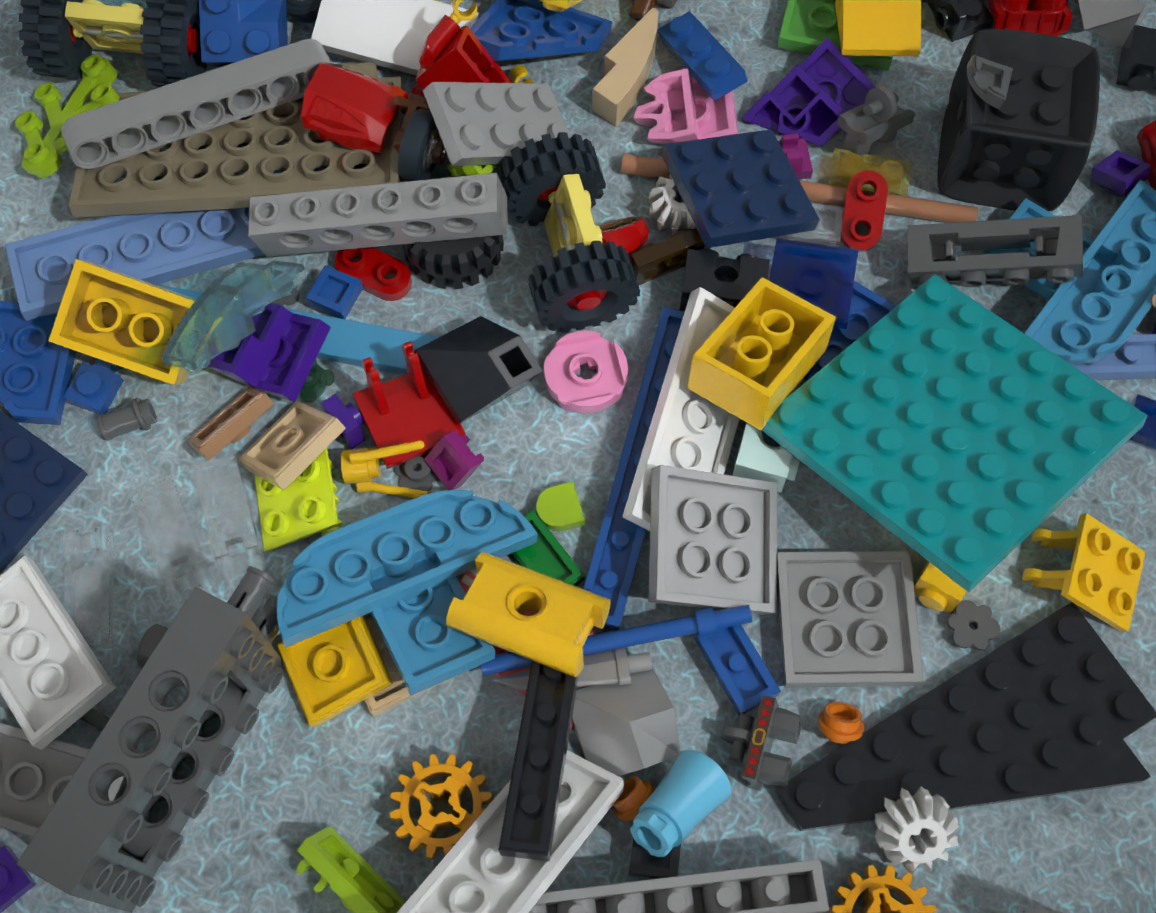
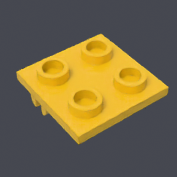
M1087 513L1079 515L1076 530L1051 531L1048 529H1035L1032 541H1042L1041 546L1047 548L1074 551L1070 570L1054 571L1027 568L1023 572L1022 580H1032L1031 585L1039 588L1062 590L1061 595L1118 631L1129 632L1146 552Z

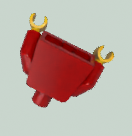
M452 0L453 12L451 15H444L426 37L418 58L421 65L416 76L418 85L412 88V94L425 97L423 90L432 82L518 83L521 78L527 75L528 71L525 66L517 65L511 69L508 78L469 27L465 25L460 28L458 25L461 20L468 21L475 17L477 14L476 3L474 2L469 10L463 12L458 10V6L463 0ZM529 77V78L525 79V81L521 82V83L534 84V82H533V80H532L531 77Z

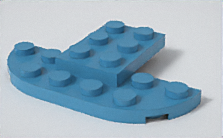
M1139 180L1096 239L1083 233V277H1074V280L1068 283H1050L1047 281V278L1029 279V283L1024 284V286L1048 300V303L1024 334L1071 365L1098 361L1111 355L1124 345L1152 307V297L1156 294V190L1142 180ZM1025 198L1010 219L1055 217V215ZM1031 242L1030 248L984 250L983 254L1029 252L1030 257H1035V242Z
M446 490L429 493L334 530L314 541L297 556L292 563L293 569L286 578L283 588L279 590L277 621L284 647H289L370 613L410 696L495 659V649L492 644L451 629L446 625L447 613L453 598L463 600L466 596L456 576L475 569V559L481 552L501 558L537 543L538 534L530 522L506 502L499 499L498 503L485 498L473 496V491Z

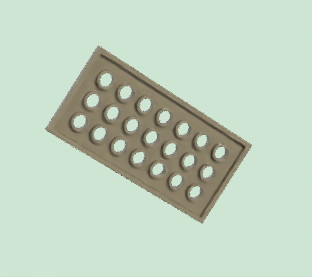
M401 77L375 78L388 85H394L403 89ZM147 91L118 93L120 96L119 101ZM303 97L250 115L252 117L249 119H238L98 168L82 169L77 166L68 206L74 218L250 208V197L401 182L398 173L399 152L394 149V140L402 126V112L398 111L384 140L385 148L383 152L377 153L344 147L336 141L327 140L323 143H316L318 139H321L317 132L303 127L301 119ZM282 114H291L288 117L280 118ZM280 141H289L284 145H277ZM241 143H249L245 147L237 148ZM210 145L205 149L198 150L200 146ZM169 147L168 150L160 152L161 148ZM358 164L367 165L362 169H353ZM319 166L327 167L322 171H314V168ZM276 169H287L282 173L272 174ZM237 171H247L240 176H234ZM198 173H206L200 178H194ZM165 175L164 178L154 181L156 176ZM117 178H125L120 182L114 183Z

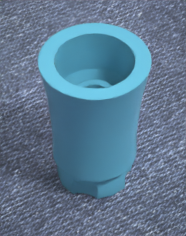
M695 750L681 751L666 776L639 808L638 815L633 820L634 824L630 827V831L637 844L644 847L653 856L665 857L673 847L679 846L691 831L712 811L730 798L731 785L727 775L707 755Z

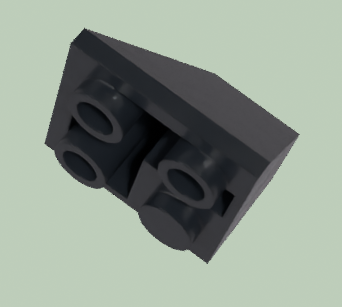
M482 316L414 351V354L417 353L419 356L420 365L458 425L521 390L543 372L519 334Z

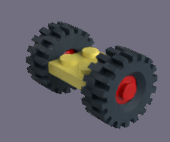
M21 0L20 5L23 7V13H19V22H22L19 38L24 40V45L21 48L23 56H28L26 63L29 68H33V73L39 76L70 79L83 78L81 64L87 57L93 55L91 53L92 48L144 54L142 63L143 68H147V79L151 80L153 86L162 87L202 74L207 70V64L201 62L199 0H146L147 9L132 3H123L121 7L109 6L97 0Z
M559 132L556 138H551L549 133L541 135L542 140L534 142L533 138L524 142L526 147L521 149L516 146L510 151L512 157L505 156L502 159V167H498L497 173L507 195V211L512 219L516 217L517 222L521 224L528 220L529 226H537L539 222H544L554 257L548 255L542 259L544 265L536 264L532 269L533 274H529L528 278L529 288L540 324L543 327L547 326L548 330L551 331L559 328L560 332L568 333L571 328H576L579 331L591 325L593 327L600 326L601 322L606 320L610 323L617 319L616 315L618 313L624 315L630 311L628 305H635L637 303L640 289L628 252H626L623 246L616 247V244L610 241L602 246L601 229L598 225L594 224L591 208L596 205L595 199L602 198L604 194L602 189L606 188L595 148L590 140L587 138L582 140L581 135L575 133L571 138H568L567 132Z

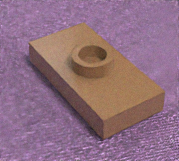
M248 387L192 435L187 443L195 452L209 461L229 443H236L244 438L251 429L250 425L274 403L265 392Z

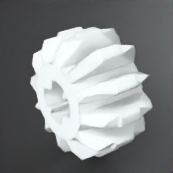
M671 174L669 179L659 176V179L656 181V187L652 188L649 192L648 203H650L649 216L651 220L657 221L659 232L670 227L672 228L671 235L673 236L680 230L696 228Z
M921 786L911 796L908 790L901 787V799L895 802L884 797V806L887 811L875 814V823L878 827L875 831L876 841L879 847L883 848L887 859L894 866L902 863L904 868L912 873L922 863L924 868L931 872L933 860L939 858L948 861L949 854L945 848L959 846L958 837L954 832L959 828L958 820L954 813L949 810V805L945 799L938 794L931 796L929 791Z

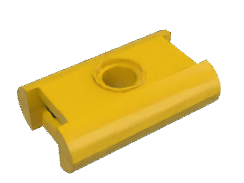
M481 552L475 559L477 576L463 600L454 597L450 604L446 618L447 627L573 677H578L584 668L583 646L593 626L603 629L610 610V599L489 553ZM529 610L538 612L531 616L521 615L522 612Z

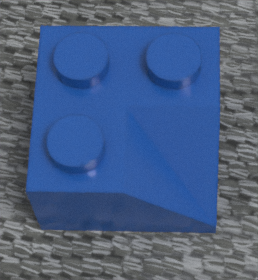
M199 0L202 63L213 67H223L288 45L286 0Z

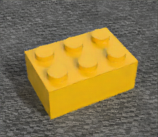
M76 259L48 341L172 385L182 384L186 380L211 304L102 265Z
M762 277L695 352L687 388L755 428L762 430L780 404L790 396L826 351L836 317Z

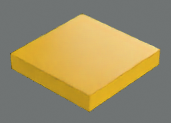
M364 615L286 648L283 641L276 644L308 725L311 727L325 723L393 684Z

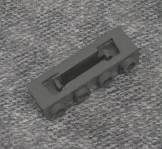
M1082 215L908 225V276L911 283L918 284V287L923 285L933 275H937L948 283H960L964 287L984 286L986 281H1003L1006 285H1024L1029 283V279L1046 278L1050 283L1071 282L1074 280V277H1083ZM1031 242H1035L1036 256L1030 257L1029 252L958 256L956 261V250L953 249V246H961V251L1030 248Z

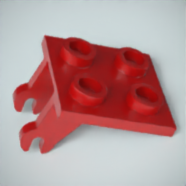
M411 341L402 344L407 374L381 384L379 373L373 367V360L371 357L362 360L368 387L352 393L353 399L377 449L415 441L424 442L423 449L382 458L387 469L430 452L443 435L455 430L459 436L466 435L462 425H458L420 365L419 356L417 353L414 354Z

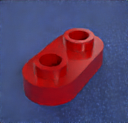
M865 170L858 172L851 178L846 187L839 234L843 245L854 252H866L872 249L882 235L888 185L883 176L875 171ZM864 184L871 185L875 190V194L865 196L861 192V186ZM859 223L865 224L869 229L868 235H858L855 231V225Z
M367 247L339 250L336 254L335 264L337 270L360 279L363 290L380 299L396 301L405 297L411 289L412 279L408 266L380 250ZM353 257H361V260L358 262L349 261ZM389 273L396 274V277L393 279L384 278Z

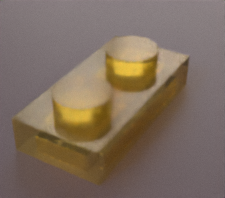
M834 148L827 184L847 187L855 174L871 170L879 173L886 180L888 194L907 196L912 162L870 154L859 156L849 150ZM869 184L861 186V190L875 191Z

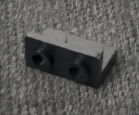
M921 0L923 3L927 2L934 13L937 27L941 31H945L952 42L973 35L980 30L990 29L994 22L993 16L982 0Z

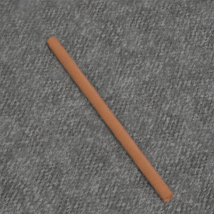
M623 154L621 173L659 179V176L669 179L670 172L663 159ZM799 180L810 202L843 207L846 187ZM861 190L865 196L875 194V191ZM888 194L885 214L944 223L971 222L977 219L978 207Z

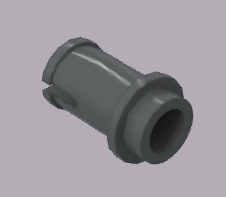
M135 398L131 405L107 414L98 415V425L104 438L109 441L117 436L143 428L145 431L151 429V424L157 422V416L150 400L145 399L141 401L139 398Z

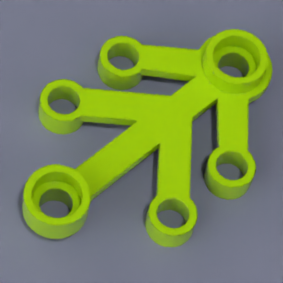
M94 54L82 62L83 79L64 108H62L60 102L62 93L52 82L43 83L35 90L34 97L45 108L51 128L43 139L40 131L43 128V121L32 110L23 112L15 120V126L26 137L28 144L22 158V167L27 173L35 174L38 178H46L60 168L62 164L60 154L68 150L61 132L62 126L67 119L119 101V94L111 86L117 78V71L107 58ZM91 94L92 101L84 105Z

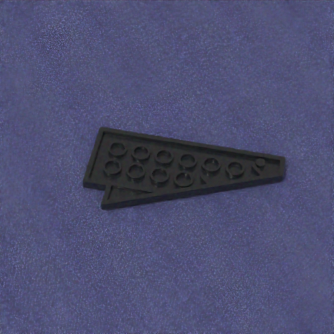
M1070 602L867 730L860 739L848 742L788 780L787 786H779L774 791L799 830L807 831L875 821L876 813L887 811L884 806V797L896 802L901 799V787L908 790L910 795L913 796L922 786L929 791L931 796L938 794L943 797L949 805V810L1141 783L1151 776L1123 739L1156 718V711L1076 605Z

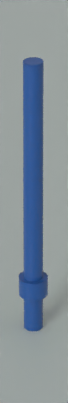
M749 604L713 611L712 607L694 610V615L591 635L588 636L583 646V656L698 633L699 637L717 634V629L751 623V610ZM512 652L495 654V659L480 666L484 676L529 667L532 660Z

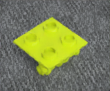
M327 448L284 491L254 474L264 552L275 550L319 532L324 536L343 527L342 521L338 519L336 509L339 498L334 495L337 492V485L333 483L331 472L334 465L333 461L329 459Z

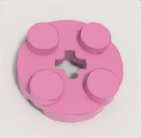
M576 331L561 337L555 343V348L550 352L549 356L547 354L544 361L545 385L550 396L558 402L563 410L578 413H595L610 407L622 397L627 383L628 363L622 348L613 341L612 344L610 341L601 338L600 333L594 331ZM587 364L590 370L596 369L598 372L593 374L591 379H583L575 375V373L580 372V365Z

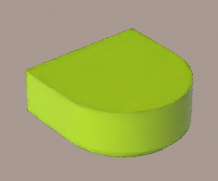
M573 481L549 487L539 495L536 503L537 514L549 530L559 532L585 525V519Z

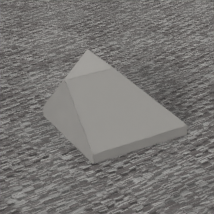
M1078 0L1084 30H1090L1120 48L1123 47L1134 25H1139L1150 10L1149 7L1136 0Z
M654 669L630 673L631 684L596 685L576 690L572 719L586 760L617 776H621L677 757L681 752L674 707Z

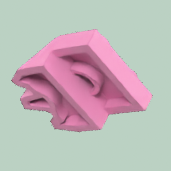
M688 68L660 74L644 87L646 93L655 100L638 106L633 117L638 125L653 127L648 133L647 139L650 142L664 145L739 134L733 91L713 101L698 82L690 76Z

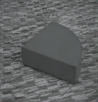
M973 55L967 64V77L971 87L982 100L1000 109L1006 101L1013 68Z

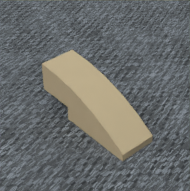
M654 8L605 55L604 78L592 91V111L615 127L633 107L650 74L655 55L659 11Z

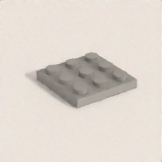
M664 465L652 468L648 602L696 608L712 607L714 610L749 604L751 614H776L777 483Z
M910 551L777 552V597L784 688L920 686L924 682Z

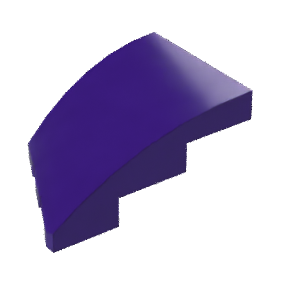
M826 38L800 66L797 64L770 93L767 91L742 118L747 123L769 130L772 129L784 135L798 133L799 139L806 138V142L824 146L843 130L837 126L839 115L864 104L867 93L876 86L845 55H841V51Z
M218 286L215 297L221 302L219 319L212 321L210 333L212 342L208 348L206 366L253 388L295 402L331 327L321 319L292 313L282 305L254 299L244 291Z

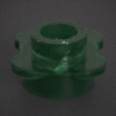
M317 359L308 376L313 377L312 380L309 382L305 381L299 393L301 400L306 403L315 401L325 392L327 386L332 385L334 382L333 372L329 369L324 370L319 366Z

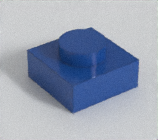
M325 265L305 299L308 306L336 318L346 319L363 290L362 281Z

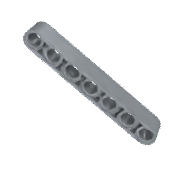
M314 39L301 40L75 115L67 119L61 129L62 137L76 166L82 169L98 168L303 98L305 89L319 64L332 63L320 42Z

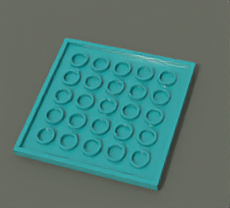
M933 275L788 396L768 420L762 431L969 593L1144 426L1148 415L937 275Z

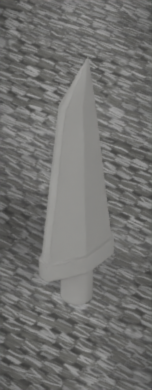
M625 647L583 656L584 668L579 674L577 687L631 684L630 673L653 670L650 652L627 655ZM530 669L497 678L493 681L518 690H527Z

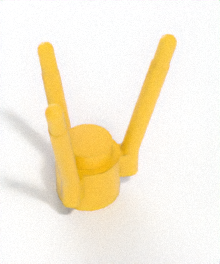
M415 441L379 449L374 446L342 450L341 471L345 484L356 483L358 493L378 492L413 499L429 494L431 492L373 482V478L381 476L380 458L423 449L424 442Z

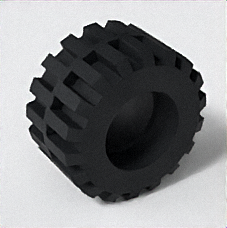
M503 235L463 238L455 241L415 242L402 245L406 261L410 264V269L415 275L420 273L422 281L430 284L435 279L438 288L446 289L447 283H453L454 289H462V282L469 280L471 286L480 283L479 275L481 273L487 278L493 272L492 264L498 266L501 260L504 240Z

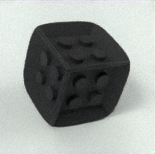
M986 29L976 32L962 55L949 93V103L943 119L938 157L937 180L939 192L961 202L1014 211L1017 210L1025 198L1048 212L1058 208L1064 202L1087 162L1095 135L1100 89V62L1097 50L1090 45L1073 39L1026 31ZM973 55L1013 68L1006 101L1000 109L982 100L971 87L967 77V64Z

